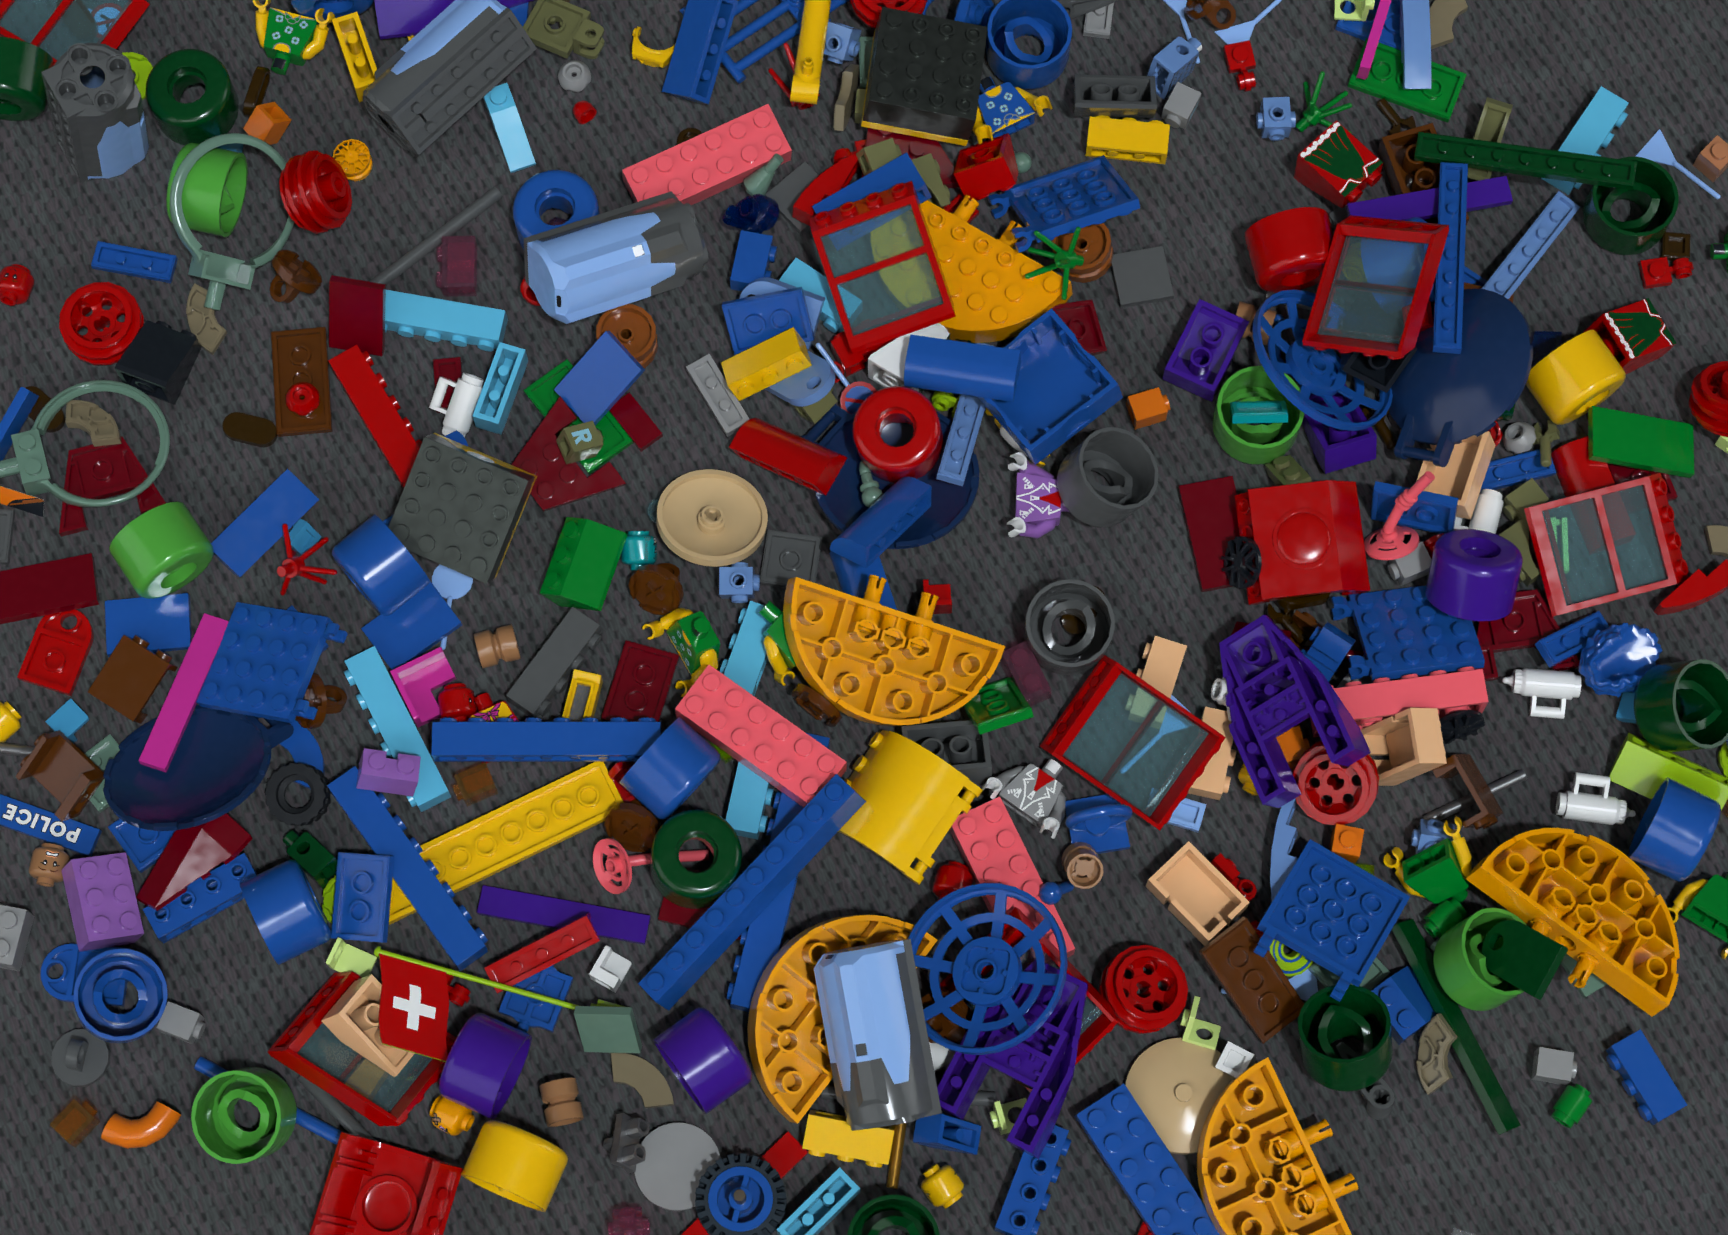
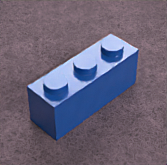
M1641 1029L1606 1050L1608 1053L1606 1056L1608 1064L1614 1071H1619L1624 1079L1622 1086L1629 1096L1635 1097L1639 1104L1637 1107L1638 1112L1644 1121H1649L1653 1126L1687 1106V1103Z

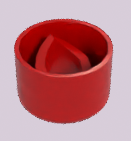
M1318 207L1289 209L1267 216L1246 230L1244 235L1256 282L1261 289L1278 293L1283 290H1302L1320 283L1334 236L1326 210Z
M901 386L880 389L863 401L854 417L853 438L860 459L870 469L872 474L882 480L896 483L902 477L918 479L928 473L940 457L943 447V433L937 411L923 394L914 389ZM890 423H908L914 428L913 437L910 441L899 447L886 444L881 438L883 428Z

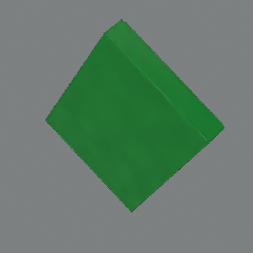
M1011 677L984 685L979 690V693L963 706L980 735L1034 717L1032 708Z

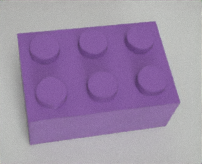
M126 852L71 859L61 870L79 952L134 944L144 934Z

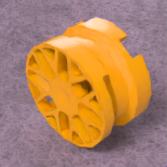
M349 139L341 142L335 148L333 158L336 157L335 160L341 165L348 180L356 182L363 180L369 175L373 162L370 151L365 143Z

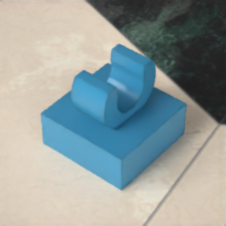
M299 519L289 532L291 547L300 556L314 546L322 537L308 522Z

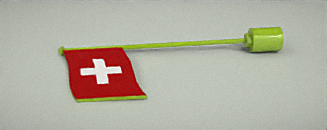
M381 946L374 949V955L376 957L379 956L382 981L378 1019L382 1044L446 1062L448 1057L446 1034L449 995L446 974L572 1010L579 1006L381 949ZM598 999L597 1004L591 1003L590 1005L606 1007H625L601 999Z

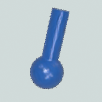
M1070 881L1060 884L1054 882L1044 883L1040 888L1039 897L1045 904H1056L1063 894L1074 889V885Z

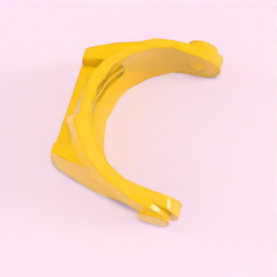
M639 26L634 28L632 34L633 59H637L640 64L651 67L664 68L671 61L675 44L665 50L650 49L639 40L642 28Z

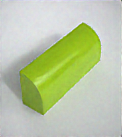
M1630 733L1627 734L1608 776L1610 781L1649 799L1654 797L1656 791L1667 777L1716 800L1720 804L1721 810L1728 799L1727 777L1672 752L1656 749L1648 741Z

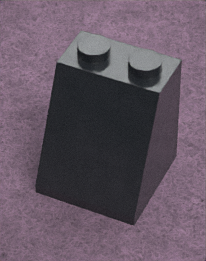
M1360 298L1355 302L1343 322V331L1402 337L1405 327L1403 320L1386 313ZM1415 345V348L1404 355L1403 358L1396 360L1388 359L1384 355L1364 356L1360 352L1342 353L1341 370L1387 393L1418 349Z
M147 320L117 362L115 370L123 383L141 390L146 395L175 405L202 347L197 336L189 331L182 330L178 332L165 322L157 321L154 323Z

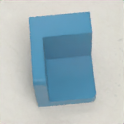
M70 698L45 722L54 732L60 730L74 744L78 740L74 734L89 721V717Z

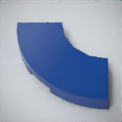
M294 720V723H290L294 728L293 734L280 743V745L290 752L294 763L312 765L317 770L325 773L324 759L318 742L307 728L301 727ZM294 781L295 783L310 789L309 785L304 781Z

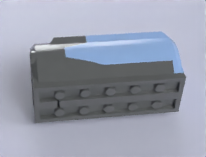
M455 0L375 71V81L363 91V102L368 113L405 151L412 150L420 155L537 48L513 12L497 0Z
M76 43L71 45L67 52L61 55L53 67L41 72L56 141L80 183L90 178H111L121 175L146 157L149 144L142 98L135 84L129 59L122 55L120 51L106 44Z
M672 191L524 238L525 281L533 290L542 309L550 317L565 324L683 286L687 278L699 275L709 260L703 234L692 206L689 203L679 201Z
M911 939L881 941L824 953L814 967V974L837 1101L844 1107L846 1121L851 1130L904 1124L923 1117L941 1114Z

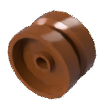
M1104 223L1092 224L1081 228L1074 252L1076 255L1083 256L1084 263L1081 266H1075L1073 269H1070V280L1081 283L1095 281L1106 274L1112 265L1114 252L1109 229ZM1074 233L1057 236L1052 242L1063 250H1068ZM1058 268L1060 272L1063 274L1064 269Z
M627 304L606 311L600 317L596 326L597 340L605 331H610L644 369L653 361L658 350V339L652 316L646 310L634 304Z

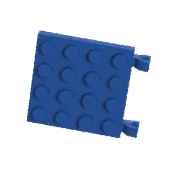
M1104 155L1014 185L1009 190L1004 191L1003 194L988 196L991 205L1000 203L997 208L991 210L992 216L995 219L1004 216L1008 207L1011 206L1026 226L1024 228L1017 227L1011 229L1015 238L1024 237L1022 241L1015 243L1019 253L1027 250L1033 240H1036L1037 243L1043 242L1034 235L1035 230L1052 241L1057 236L1074 233L1076 227L1083 228L1092 224H1102L1107 219L1125 216L1140 208L1138 197Z
M1426 585L1349 595V601L1342 596L1332 597L1334 608L1331 609L1333 621L1353 616L1365 659L1359 655L1349 656L1351 668H1348L1351 680L1359 679L1363 676H1371L1373 682V680L1378 678L1397 679L1408 674H1418V676L1429 675V673L1438 670L1453 672L1469 666L1478 669L1484 668L1485 659L1472 620L1451 616L1433 606L1426 597Z
M237 602L196 703L205 708L287 723H294L296 716L314 720L318 709L310 707L309 702L303 700V697L326 640L344 643L348 633L339 630L340 626L333 623L328 617Z
M1310 839L1257 927L1264 934L1260 938L1254 953L1264 958L1274 939L1340 977L1330 997L1340 1002L1350 983L1357 987L1360 986L1410 896Z

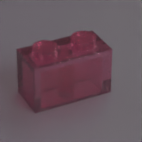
M442 236V246L437 247L438 262H442V271H437V287L442 288L444 297L477 296L478 246L475 236Z
M1027 640L1005 650L1002 654V662L1030 707L1051 698V688Z

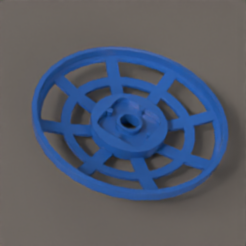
M1293 289L1283 290L1271 295L1260 305L1255 313L1253 341L1260 363L1276 388L1300 411L1327 426L1348 431L1364 430L1374 426L1386 415L1391 406L1393 398L1391 388L1387 393L1379 389L1380 398L1378 402L1364 396V381L1354 377L1355 391L1344 386L1346 372L1341 370V359L1333 349L1315 350L1312 346L1303 345L1304 334L1302 328L1306 329L1308 320L1299 319L1296 304L1312 307L1316 294ZM1334 302L1329 313V317L1332 319L1327 329L1338 330L1340 326H1343L1348 312ZM1286 303L1289 319L1280 321L1272 328L1263 316L1264 313L1271 307ZM1261 327L1269 336L1268 351L1270 360L1263 345ZM1292 328L1295 342L1291 346L1279 336L1283 330ZM1275 344L1286 354V363L1277 361ZM1284 373L1290 374L1301 386L1299 391L1289 382ZM1338 392L1352 401L1346 406L1339 407L1332 396ZM1310 393L1322 397L1328 407L1311 401L1309 399ZM1360 404L1376 410L1367 421L1353 423L1345 415L1354 411ZM1323 413L1335 415L1339 420L1331 418Z
M982 883L953 891L938 900L923 914L908 939H911L915 966L930 970V988L935 1003L923 1009L928 1037L951 1051L970 1055H985L998 1053L1018 1045L1042 1027L1053 1013L1062 995L1068 966L1067 949L1062 931L1053 915L1041 902L1029 893L1016 887L1000 883ZM995 895L994 913L977 914L961 921L952 909L958 903L973 897ZM1007 897L1016 898L1030 905L1042 915L1044 920L1032 931L1021 920L1006 914ZM942 915L952 929L940 941L933 958L916 955L918 946L925 933ZM993 922L991 937H981L974 940L967 930L978 924ZM1004 924L1018 929L1026 937L1016 946H1010L1002 940ZM1050 929H1052L1059 948V974L1045 973V956L1039 940ZM958 937L964 947L957 955L955 962L943 960L948 947ZM1031 947H1033L1036 956L1037 973L1022 971L1020 957ZM987 965H993L994 971L991 977L982 979V969ZM940 972L953 974L956 990L946 997H943L940 988ZM1019 984L1034 985L1029 997L1018 1008L1011 996L1016 992ZM1042 986H1056L1047 1008L1037 1021L1029 1027L1023 1015L1035 1003ZM964 998L973 1005H976L971 1021L958 1016L950 1007ZM1002 1004L1009 1015L998 1021L983 1023L987 1007ZM943 1013L954 1024L968 1029L963 1045L956 1044L942 1037L931 1028L927 1020ZM1014 1023L1020 1034L1010 1041L999 1045L975 1047L980 1031L998 1030Z

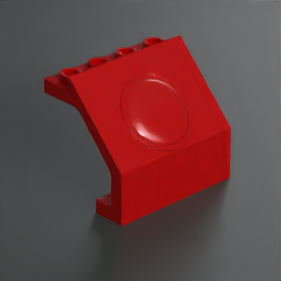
M1324 480L1247 489L1248 492L1235 495L1240 536L1250 537L1256 542L1262 559L1261 572L1253 586L1247 588L1249 605H1258L1282 598L1342 592V596H1349L1370 591L1356 482Z
M341 1132L309 1235H443L463 1168L360 1135Z

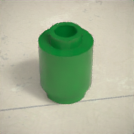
M1451 898L1449 901L1444 900L1424 916L1426 923L1423 926L1430 936L1440 938L1445 931L1463 921V918L1467 916V912L1455 898Z
M1575 1084L1574 1087L1567 1085L1553 1106L1554 1112L1551 1117L1563 1126L1571 1129L1574 1124L1579 1123L1591 1105L1592 1100L1589 1098L1591 1093L1579 1084Z

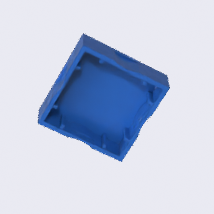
M1052 308L1022 330L1010 344L1003 347L1020 350L1021 366L1014 402L978 397L1035 465L1123 398L1118 383L1099 361L1080 345L1075 334Z

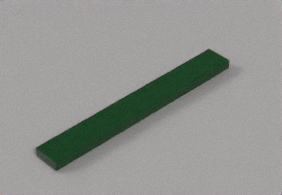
M1424 132L1418 133L1414 160L1439 164L1440 162L1468 164V168L1633 190L1637 161Z
M1414 919L1393 926L1392 931L1435 1014L1441 1013L1458 1036L1451 1045L1497 1133L1501 1135L1521 1126L1460 1007L1445 993L1439 984L1434 970L1433 956Z

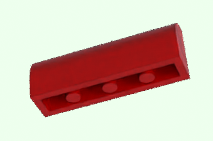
M752 418L746 421L740 427L729 446L738 457L825 496L847 460V457L759 418Z
M1588 436L1567 443L1551 453L1556 474L1566 497L1615 484L1607 463L1589 460ZM1619 492L1602 495L1614 546L1631 542L1635 536V531ZM1593 498L1569 504L1588 554L1591 555L1606 550Z

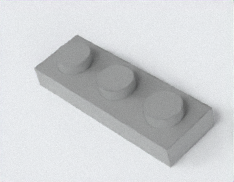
M710 354L686 366V371L727 437L737 432L746 421L750 420L736 396L727 386L724 376Z

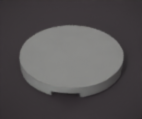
M687 1123L665 1124L650 1132L640 1145L644 1146L646 1156L645 1161L636 1164V1172H634L636 1182L643 1195L651 1203L669 1211L692 1209L695 1207V1193L701 1176L706 1173V1169L710 1165H714L716 1160L721 1157L715 1142L702 1129Z

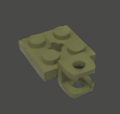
M538 0L523 26L535 46L567 59L572 50L574 53L585 58L596 59L605 44L602 38L604 28L590 20L591 12L563 0ZM555 22H559L560 28L551 29L549 23L555 24Z

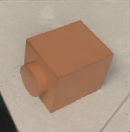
M1717 135L1699 153L1693 166L1714 182L1728 168V144Z

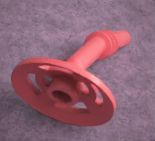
M1426 471L1410 489H1405L1395 499L1396 504L1383 528L1372 532L1365 539V553L1369 557L1377 560H1395L1409 555L1418 547V533L1410 527L1397 525L1403 512L1408 511L1417 502L1419 494L1435 479L1432 472ZM1375 535H1377V537H1376V540H1377V541H1375L1374 543L1370 544L1372 538H1373ZM1404 535H1411L1410 541L1405 544L1403 542ZM1379 549H1395V550L1383 551V550H1379Z
M612 838L602 839L595 845L593 851L595 874L600 884L608 892L621 894L631 884L632 867L649 865L651 853L628 856L623 846ZM608 845H613L617 848H610ZM709 849L679 851V861H710ZM603 854L607 855L605 863L607 871H605L603 865ZM611 880L622 881V885H616Z

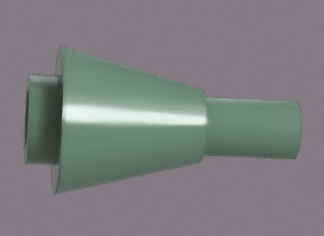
M775 154L767 165L762 166L744 178L743 182L748 194L753 197H765L776 169L784 161L781 155Z

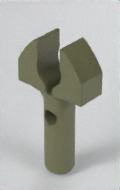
M1547 420L1548 430L1544 436L1538 422L1533 426L1536 434L1534 444H1540V464L1542 467H1549L1552 464L1551 442L1560 439V432L1557 426L1550 420Z

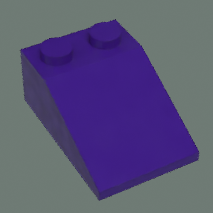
M1199 299L1165 367L1163 380L1212 402L1249 321Z
M1338 392L1332 396L1339 407L1346 406L1352 401ZM1310 393L1309 399L1311 401L1328 407L1322 397ZM1359 406L1354 411L1345 414L1353 423L1367 421ZM1304 413L1302 425L1313 454L1325 474L1376 459L1377 435L1372 427L1357 431L1340 430L1322 424ZM1323 413L1331 418L1339 420L1335 415Z

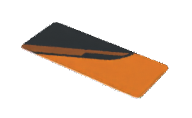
M0 486V504L43 517V499Z

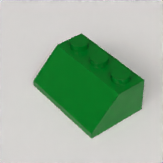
M566 517L540 594L561 607L601 611L628 534L589 519Z

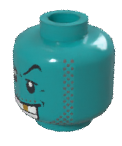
M627 531L628 535L621 553V562L631 565V570H637L640 566L654 564L657 560L656 538L650 535V531Z

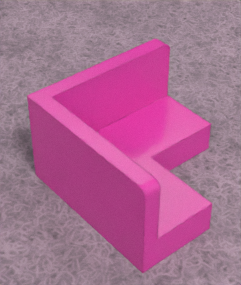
M441 647L390 671L418 728L440 717L439 706L431 691L456 680Z

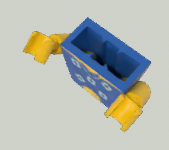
M986 77L980 83L982 94L979 95L976 121L972 131L977 136L978 144H982L983 138L993 141V138L1007 133L1011 135L1034 124L1035 111L1041 117L1044 115L1042 109L1049 108L1051 110L1053 108L1048 96L1042 95L1037 97L1019 87H1014L1010 82H1005L996 87L992 78Z

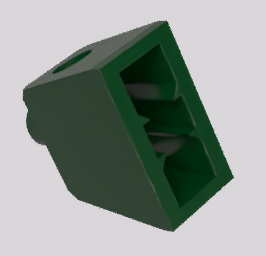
M292 830L284 837L283 843L289 847L286 851L292 860L297 861L303 871L324 890L329 880L336 876V858L308 832L300 835L296 830Z

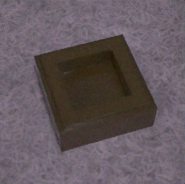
M1665 232L1661 239V258L1667 257L1669 261L1679 258L1690 259V234Z

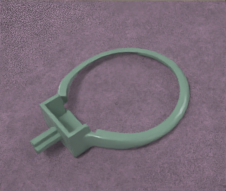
M222 134L200 143L183 159L171 185L170 213L172 223L179 239L192 255L188 275L210 280L204 307L220 310L226 284L251 289L255 269L270 262L278 251L282 250L294 225V221L288 216L284 230L276 242L263 253L251 258L250 263L200 250L202 245L192 234L184 217L182 191L188 173L204 154L221 145L233 143L246 144L267 154L281 170L286 166L283 157L272 146L259 138L246 134Z
M93 380L79 383L54 396L40 411L31 430L11 435L16 457L0 461V478L20 473L27 495L34 496L50 492L57 499L74 506L104 507L122 503L142 493L160 475L167 461L170 448L168 424L158 405L144 392L129 384L112 380ZM105 391L123 394L143 405L150 412L159 429V453L155 467L149 476L131 491L106 499L80 497L66 491L57 483L51 484L49 482L51 478L40 435H45L54 416L69 401L87 393Z

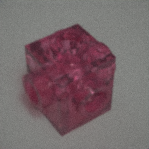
M642 1206L612 1210L613 1222H608V1235H650L649 1218H643Z

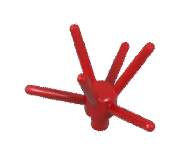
M283 524L282 529L287 559L283 561L282 566L277 568V574L280 577H285L280 594L282 596L286 594L291 578L301 576L324 585L327 584L326 579L307 572L336 575L337 570L305 566L304 560L326 544L329 538L324 537L301 556H296V552L291 547L288 525Z

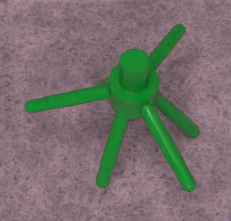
M1321 71L1312 99L1308 82L1305 81L1303 83L1307 109L1302 112L1304 117L1296 123V127L1301 132L1306 130L1311 124L1316 126L1320 123L1329 127L1333 123L1323 119L1324 117L1352 107V103H1347L1328 110L1346 97L1348 91L1342 92L1321 108L1316 105L1325 76L1324 71Z
M1076 227L1068 250H1063L1046 236L1035 230L1034 235L1057 253L1032 247L1028 248V252L1052 258L1055 263L1027 273L1025 278L1029 279L1057 268L1064 269L1061 298L1066 300L1069 271L1075 266H1081L1084 263L1083 256L1076 255L1074 252L1081 228Z

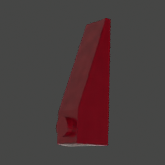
M227 813L202 825L176 830L136 898L154 910H160L185 893L189 884L200 877L203 880L211 875L209 871L222 862L226 865L234 860L253 838Z

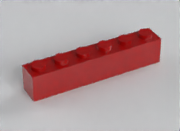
M355 345L328 360L329 364L404 489L422 441L420 439L415 441L411 433L414 429L407 417L403 419L400 417L397 411L401 407L394 395L388 397L384 390L388 386L380 372L374 374L371 369L374 363L368 352H361L358 345Z

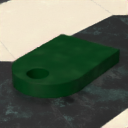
M1504 920L1496 924L1487 933L1482 945V954L1486 957V968L1491 973L1539 1000L1542 999L1568 951L1567 947L1516 920ZM1503 937L1502 947L1496 950V941Z

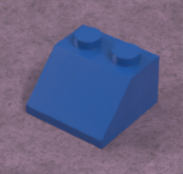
M1409 965L1390 976L1372 990L1385 1003L1389 1011L1391 1034L1398 1045L1427 1025L1436 1016L1414 971Z

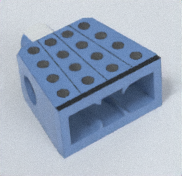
M1177 37L1154 56L1147 76H1155L1156 94L1163 100L1172 93L1177 82L1182 83L1193 71L1199 52L1202 50V45L1196 38H1190L1186 41L1182 37Z

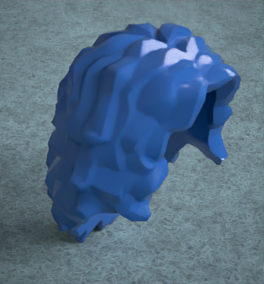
M1622 623L1621 625L1612 624L1611 627L1603 631L1596 630L1593 636L1587 639L1586 647L1581 650L1578 670L1584 676L1585 684L1591 687L1597 695L1607 694L1619 698L1621 693L1631 691L1635 693L1642 676L1649 669L1656 666L1659 654L1663 650L1661 645L1657 643L1659 639L1656 634L1651 633L1648 628L1644 629L1635 624L1629 625L1628 623Z

